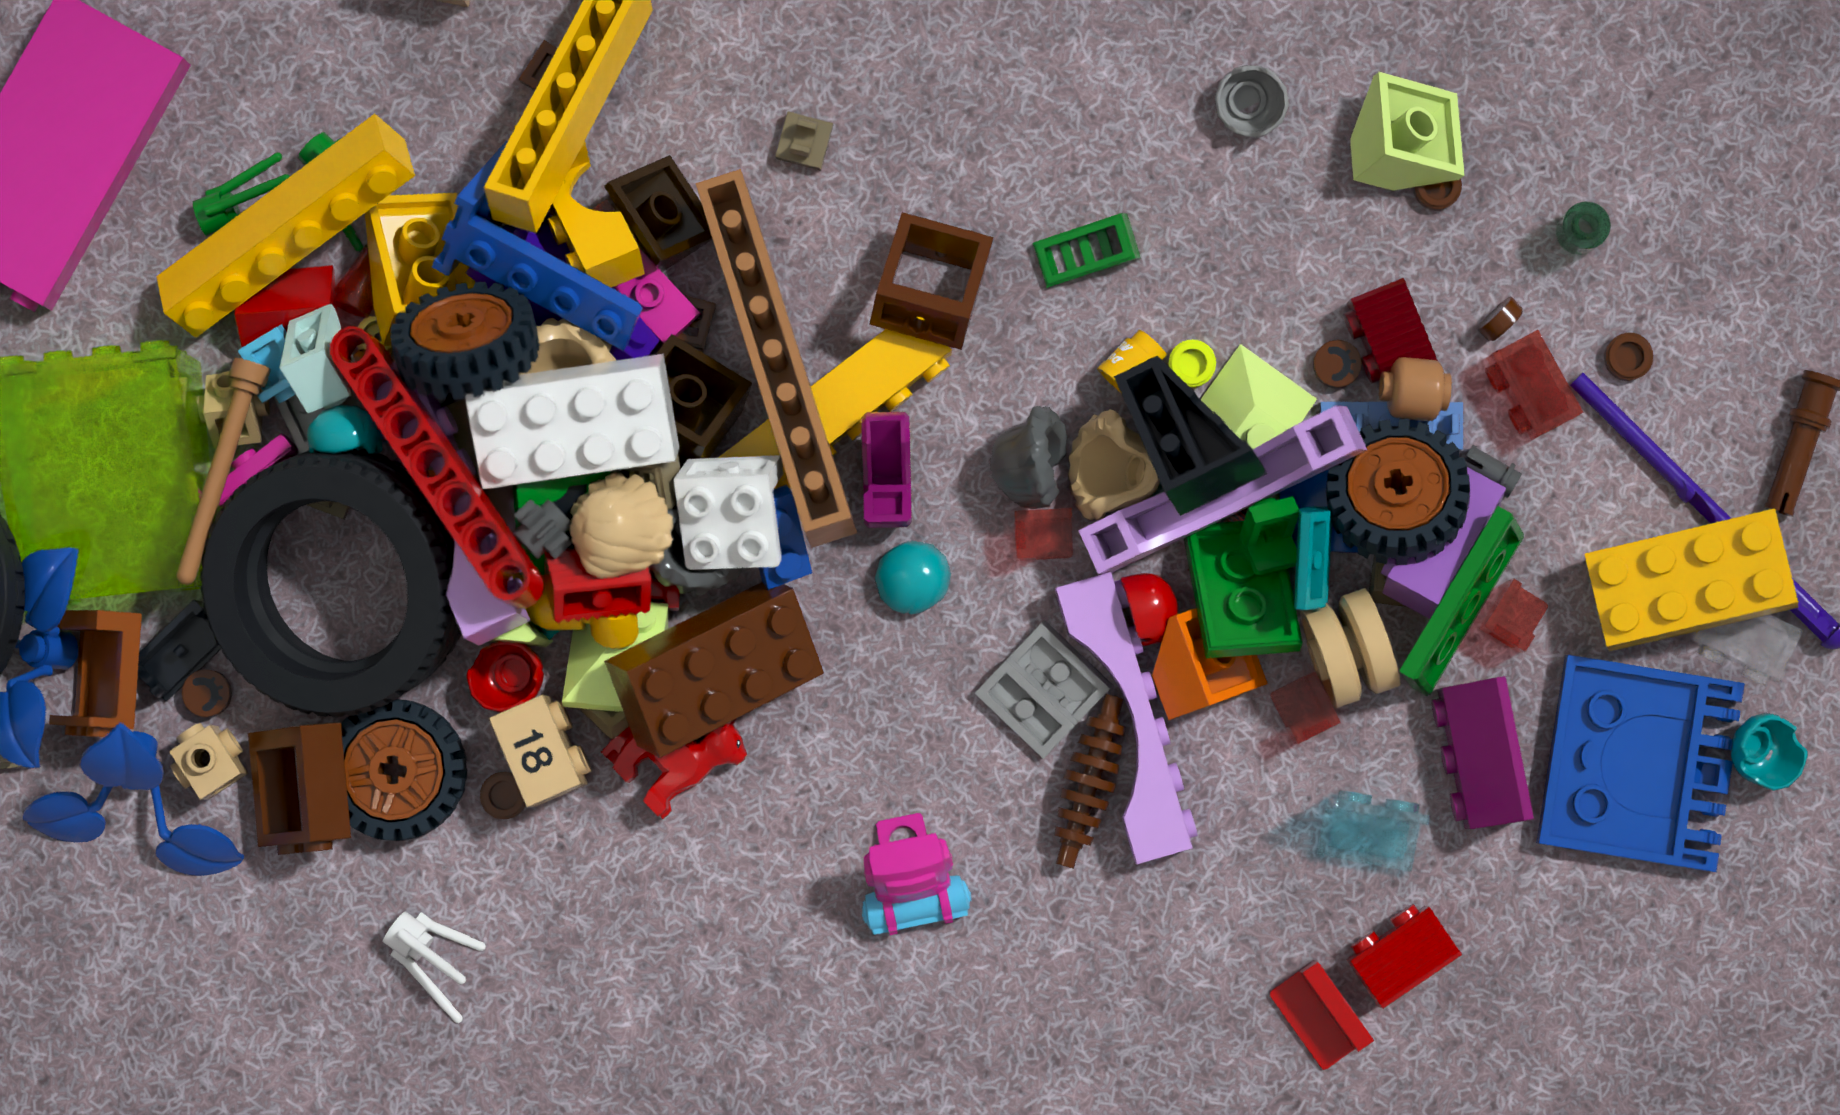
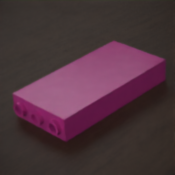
M80 0L52 1L0 92V283L14 290L10 297L11 300L33 312H36L39 304L51 311L53 310L191 66L180 55Z

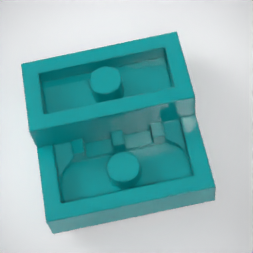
M1310 506L1299 509L1295 609L1310 610L1326 607L1328 602L1332 518H1330L1331 511H1328L1327 507Z

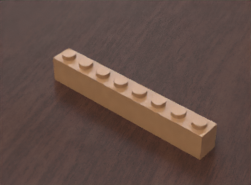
M741 169L695 183L809 544L813 548L857 534Z

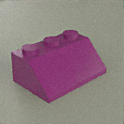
M1506 676L1437 689L1439 698L1432 699L1431 705L1436 727H1445L1448 745L1441 746V757L1446 775L1454 773L1457 792L1450 793V803L1455 821L1463 820L1464 829L1471 830L1534 819Z

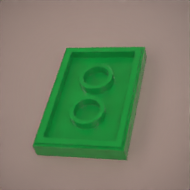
M1244 521L1215 523L1184 538L1206 658L1300 652L1303 642L1297 612L1294 608V597L1288 568L1263 575H1256L1239 537Z

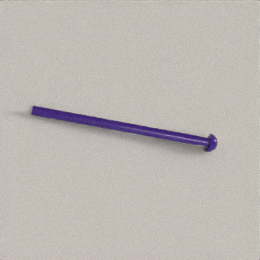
M1583 372L1570 384L1605 421L1674 487L1677 496L1684 503L1689 502L1710 524L1732 519ZM1793 579L1798 599V608L1791 609L1790 611L1821 640V646L1831 650L1840 649V623L1830 616Z

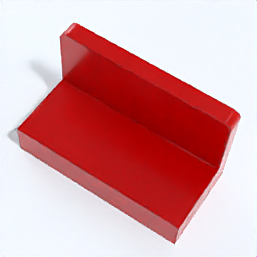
M1316 960L1307 964L1269 993L1271 999L1318 1065L1324 1070L1334 1065L1353 1050L1359 1052L1374 1041Z

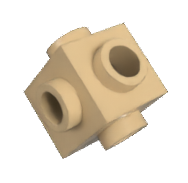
M230 371L206 375L205 394L198 396L197 399L200 421L202 424L207 425L214 448L217 446L234 389L230 387L232 378L228 377ZM253 395L238 445L261 442L262 418L270 414L269 399L261 403L258 396Z
M198 723L177 736L176 739L180 745L169 751L176 761L170 765L174 775L185 789L192 786L200 800L211 799L249 774L237 756L243 750L228 728L221 731L218 726L209 725L204 728L201 723ZM206 751L210 755V762L207 766L202 761L203 754Z

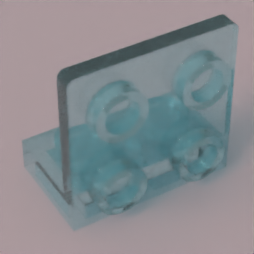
M1339 790L1338 799L1326 798L1317 855L1412 872L1420 825H1429L1430 820L1429 815L1419 814L1420 804L1386 799L1385 807L1371 805L1372 795Z

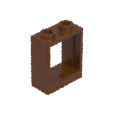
M902 212L876 292L869 325L962 350L994 237ZM903 252L971 270L962 302L895 284L894 281Z
M341 723L300 725L248 733L258 847L277 846L278 855L333 850L332 840L351 838ZM294 748H295V751H296V762H297V773H298V784H299V795H300V806H301V818H302V829H303V831H301V821H300V810H299V799H298V788H297V776H296V765H295Z

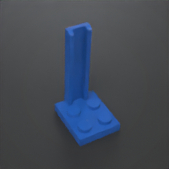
M506 140L456 197L454 204L458 205V209L454 219L446 225L442 240L446 242L443 251L434 260L432 268L449 276L461 262L492 280L503 284L507 288L512 287L518 290V294H523L527 299L624 351L628 346L641 314L642 306L635 300L500 227L501 222L492 219L484 186L508 142Z

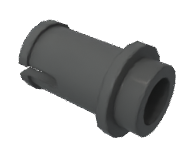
M1472 445L1466 456L1482 464L1483 468L1479 469L1465 461L1467 467L1506 488L1504 497L1508 498L1522 473L1514 469L1516 464L1512 463L1509 467L1481 451L1477 446Z

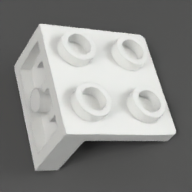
M781 455L687 459L674 478L687 569L777 567L780 564L782 558L773 489L784 474Z

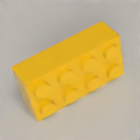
M1775 508L1584 554L1606 647L1609 652L1798 608V599Z

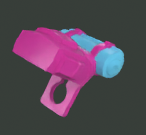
M915 813L878 821L876 828L879 845L870 846L869 852L864 856L866 883L868 886L875 887V891L865 895L862 917L864 923H867L868 928L872 931V934L889 932L890 935L898 934L897 930L943 920L947 924L952 923L955 918L967 916L972 899L971 892L959 875L949 876L948 872L953 869V862L948 845L944 839L938 838L936 833L927 835L922 814ZM899 828L911 829L917 836L890 842L892 833Z

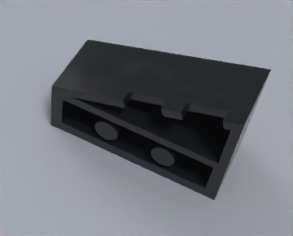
M1158 356L1114 376L1163 490L1180 516L1267 474L1254 450L1244 440L1242 441L1226 425L1221 417L1201 401L1196 393Z

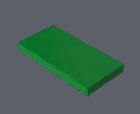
M1499 506L1495 509L1399 670L1409 685L1425 696L1431 695L1524 539V534L1513 514Z

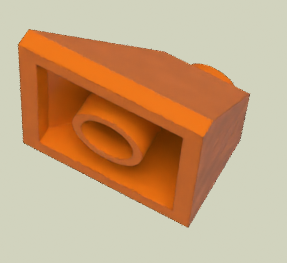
M1196 608L1169 617L1152 674L1168 720L1268 684L1257 655L1219 658L1205 657Z

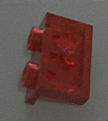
M1539 330L1486 357L1490 364L1489 367L1485 368L1487 378L1497 393L1505 391L1513 408L1508 410L1509 418L1520 435L1527 432L1532 441L1584 413Z

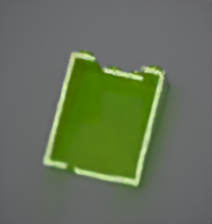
M167 340L140 343V351L122 353L121 346L118 345L99 346L91 348L92 356L74 358L72 351H51L43 353L44 361L36 362L25 361L24 356L0 357V482L9 529L15 538L21 562L29 554L39 550L66 547L79 549L68 603L81 602L80 599L160 590L179 592L201 589L200 571L203 570L201 563L193 583L184 585L177 579L179 564L210 469L207 425L201 423L197 405L198 396L204 395L201 362L188 355L187 351L179 350L178 346H170Z

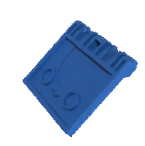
M1565 655L1536 843L1717 872L1719 853L1684 848L1685 840L1720 845L1722 835L1712 830L1700 829L1698 831L1687 829L1690 810L1701 812L1707 816H1725L1726 805L1691 799L1693 789L1728 794L1732 773V761L1698 755L1699 746L1732 750V739L1729 736L1704 735L1701 734L1704 716L1716 718L1717 721L1732 723L1733 721H1739V710L1706 705V698L1742 703L1745 684Z

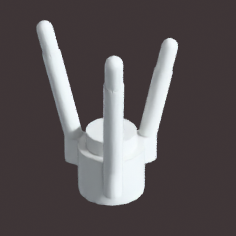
M406 911L403 912L389 928L383 939V942L393 949L390 956L406 967L455 1023L462 1022V1015L413 959L417 961L423 957L458 984H464L466 982L465 976L429 949L434 937L428 934V932H433L478 951L485 950V943L434 922L422 912L416 919Z

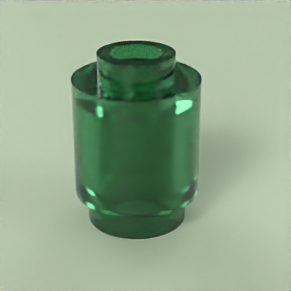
M1587 201L1577 203L1560 217L1556 226L1557 240L1563 249L1569 253L1576 255L1588 254L1607 239L1611 228L1610 218L1604 208L1596 203ZM1580 219L1586 220L1591 225L1592 233L1581 231L1579 228Z

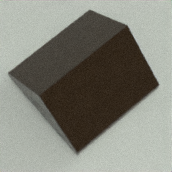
M671 155L613 179L604 186L652 262L662 272L713 240L702 203Z

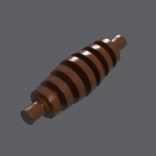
M1105 694L1100 714H1097L1096 718L1089 716L1085 724L1095 728L1093 737L1081 734L1078 743L1090 747L1088 755L1073 752L1070 761L1083 764V772L1079 773L1068 769L1065 771L1063 778L1077 782L1079 786L1077 792L1065 788L1061 789L1060 797L1074 801L1071 810L1058 807L1057 816L1067 819L1068 823L1066 829L1055 826L1054 836L1061 837L1059 841L1061 846L1056 864L1074 869L1080 848L1082 849L1083 845L1091 846L1094 837L1084 834L1086 826L1099 828L1102 821L1090 816L1092 807L1106 811L1110 803L1095 798L1097 789L1114 793L1116 784L1102 780L1101 775L1103 771L1118 775L1119 765L1106 761L1108 752L1120 756L1122 753V746L1111 742L1114 734L1123 737L1126 727L1119 725L1120 720H1118L1124 701L1122 698Z

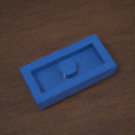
M787 485L773 489L782 560L777 567H758L761 580L768 590L812 574L792 491Z

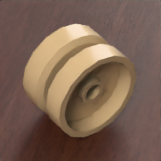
M1366 588L1340 597L1339 613L1343 627L1334 610L1328 604L1323 608L1300 611L1311 661L1334 708L1360 700L1362 691L1357 669L1368 689L1375 694L1400 686L1398 667L1387 632L1377 607Z

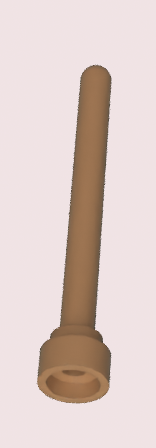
M234 358L228 377L232 378L230 387L234 389L177 571V579L184 585H189L196 579L205 550L206 539L209 537V529L217 512L253 395L258 396L260 387L266 388L271 372L270 368L249 360Z

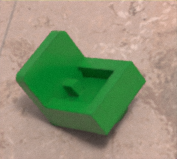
M1293 496L1279 500L1266 498L1248 507L1239 537L1256 575H1263L1296 566L1297 548L1292 534L1299 517V509Z

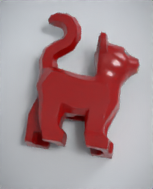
M737 719L705 734L701 741L696 742L694 740L661 758L638 747L630 727L612 739L601 751L614 764L612 768L627 783H630L638 776V766L644 760L650 758L662 771V774L648 790L643 801L662 819L672 812L670 801L676 795L700 784L715 766L724 764L737 766L748 755L743 745V738L733 725Z

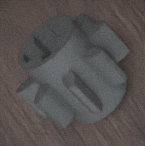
M530 499L514 514L521 525L512 533L535 558L539 559L545 552H549L556 559L572 544L565 534L570 529L571 521L549 499L540 507Z

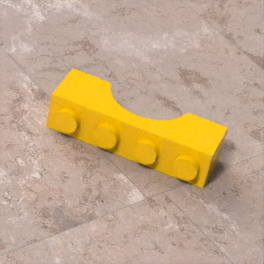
M584 141L549 208L553 217L548 218L547 221L557 245L566 242L570 253L565 255L567 264L612 288L644 275L645 272L639 247L622 213L591 210L576 202L571 196L577 180L591 167Z

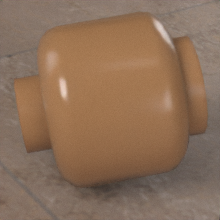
M1398 358L1393 363L1390 372L1381 373L1379 400L1387 401L1389 413L1394 418L1433 421L1437 418L1440 411H1447L1449 407L1452 389L1451 374L1444 373L1442 364L1436 360Z

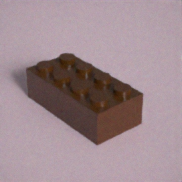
M763 582L604 661L636 745L659 758L824 674L794 589L783 584L768 590Z

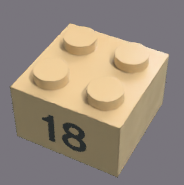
M541 695L489 718L527 807H537L588 784L585 774L592 772V769L582 746L571 745L566 730L573 728L566 708L562 707V701L558 702L557 700L553 702L550 696Z

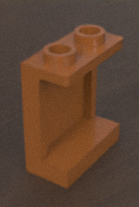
M103 610L65 611L63 618L56 627H59L60 630L80 631L75 713L73 716L50 715L49 725H64L65 735L105 737L120 722L128 729H134L141 613Z

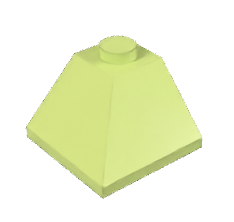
M1382 72L1375 74L1350 138L1353 180L1393 191L1461 179L1464 176L1457 93Z
M1240 344L1200 400L1221 417L1226 425L1242 441L1244 440L1254 449L1301 423L1317 398Z
M651 602L649 612L644 614L640 611L637 614L638 637L632 645L624 648L612 649L597 643L591 635L590 624H586L584 630H573L562 707L623 711L604 661L667 630L668 604Z

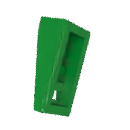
M1119 213L1033 242L1047 288L1141 259L1126 213ZM1114 227L1122 249V253L1116 255L1113 253L1107 233L1108 229ZM1095 233L1104 259L1098 261L1095 260L1088 238L1089 235ZM1076 239L1085 265L1080 267L1076 265L1070 241ZM1057 245L1060 246L1067 271L1058 273L1051 247Z

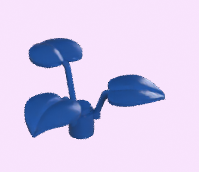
M66 547L39 550L29 554L22 561L25 580L24 611H27L25 622L37 630L31 631L21 640H18L15 648L19 649L22 660L36 669L8 680L6 684L7 692H0V755L16 765L27 768L40 767L39 749L46 718L44 696L41 690L29 681L40 676H51L53 669H69L73 666L78 656V643L74 635L70 632L60 631L59 627H56L63 618L69 601L79 551L77 548Z
M122 722L116 725L104 738L86 749L81 757L80 766L83 773L94 782L103 785L98 797L93 802L88 804L83 796L75 792H55L38 798L27 806L23 812V821H27L32 828L49 837L66 842H88L99 837L105 829L106 821L97 811L103 807L113 787L121 786L123 789L131 790L151 789L158 833L160 838L165 840L157 845L155 853L163 864L183 874L205 876L229 870L240 864L244 859V855L238 852L234 843L216 829L196 824L177 827L173 832L167 828L159 787L163 780L164 770L156 758L158 742L147 733L131 731Z

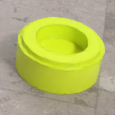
M1186 340L1179 343L1172 350L1168 366L1190 388H1196L1206 384L1211 379L1216 369V358L1214 352L1206 343L1199 340Z

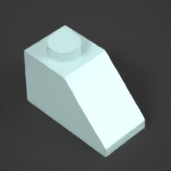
M332 303L292 319L288 324L280 369L307 413L320 408L330 409L339 406L351 396L352 388L330 355L332 338L341 330L340 322Z

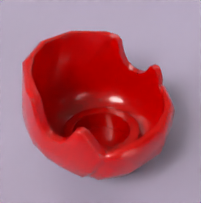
M1140 573L1122 577L1120 581L1126 593L1138 638L1145 640L1141 642L1142 646L1162 643L1169 617L1178 613V603L1171 586L1160 576L1151 573Z
M498 641L483 647L472 667L467 670L466 678L470 694L484 709L500 713L536 698L544 678L543 664L539 655L527 644Z

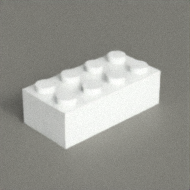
M663 354L519 375L520 379L512 384L504 380V388L493 392L488 387L484 388L485 395L474 397L473 392H466L465 394L482 489L672 462L676 460L679 442Z

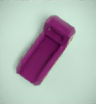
M866 412L861 417L864 524L868 528L908 527L912 523L910 417L905 412Z

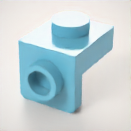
M282 324L238 350L243 359L271 369L266 388H261L263 392L258 394L261 403L275 396L280 404L295 395L280 369L287 334Z

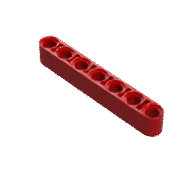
M353 326L339 330L330 343V355L333 362L489 591L496 598L518 609L534 605L541 598L544 590L541 574L415 390L409 389L406 386V382L402 381L397 365L380 341L361 328ZM361 344H366L364 356L359 361L352 363L351 355L353 350ZM391 381L392 389L390 394L385 399L378 401L377 391L383 383ZM417 419L418 427L416 432L411 437L403 439L404 426L408 421ZM438 457H443L444 466L442 471L434 477H429L431 462ZM469 495V509L464 514L456 516V502L460 497ZM496 533L497 544L492 552L482 555L481 544L483 539L487 535ZM517 572H522L524 575L522 587L517 592L509 594L507 590L509 578Z

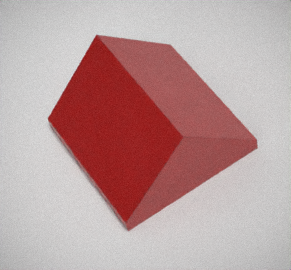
M334 266L288 269L235 309L234 315L241 346H246L281 324L287 332L290 320L332 303L337 313Z

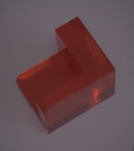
M1072 508L1014 511L1016 561L1071 558L1073 555Z
M1513 578L1508 580L1479 629L1514 651L1523 653L1526 652L1535 635L1532 633L1548 609V604L1521 587L1522 583Z
M1315 671L1270 694L1294 745L1341 723Z

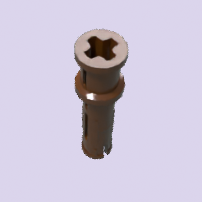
M1809 370L1803 371L1802 379L1805 383L1797 407L1791 408L1789 413V421L1793 423L1770 494L1764 505L1766 509L1775 508L1780 514L1790 517L1794 516V509L1820 432L1826 433V430L1830 428L1832 421L1828 416L1836 393L1840 391V380Z

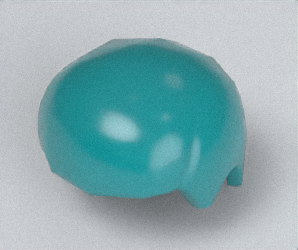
M340 405L325 410L308 427L307 439L310 453H313L314 449L326 453H338L355 448L357 450L365 449L368 453L383 451L380 429L368 411L358 406Z
M907 541L894 546L885 553L879 561L874 580L879 597L892 610L913 615L922 613L943 600L948 591L951 571L946 556L933 544Z
M1770 713L1758 714L1747 719L1735 731L1732 738L1731 759L1738 774L1745 780L1772 791L1790 787L1802 775L1808 758L1807 749L1796 738L1795 731L1797 727L1786 719ZM1772 750L1773 752L1770 759L1766 760V756Z

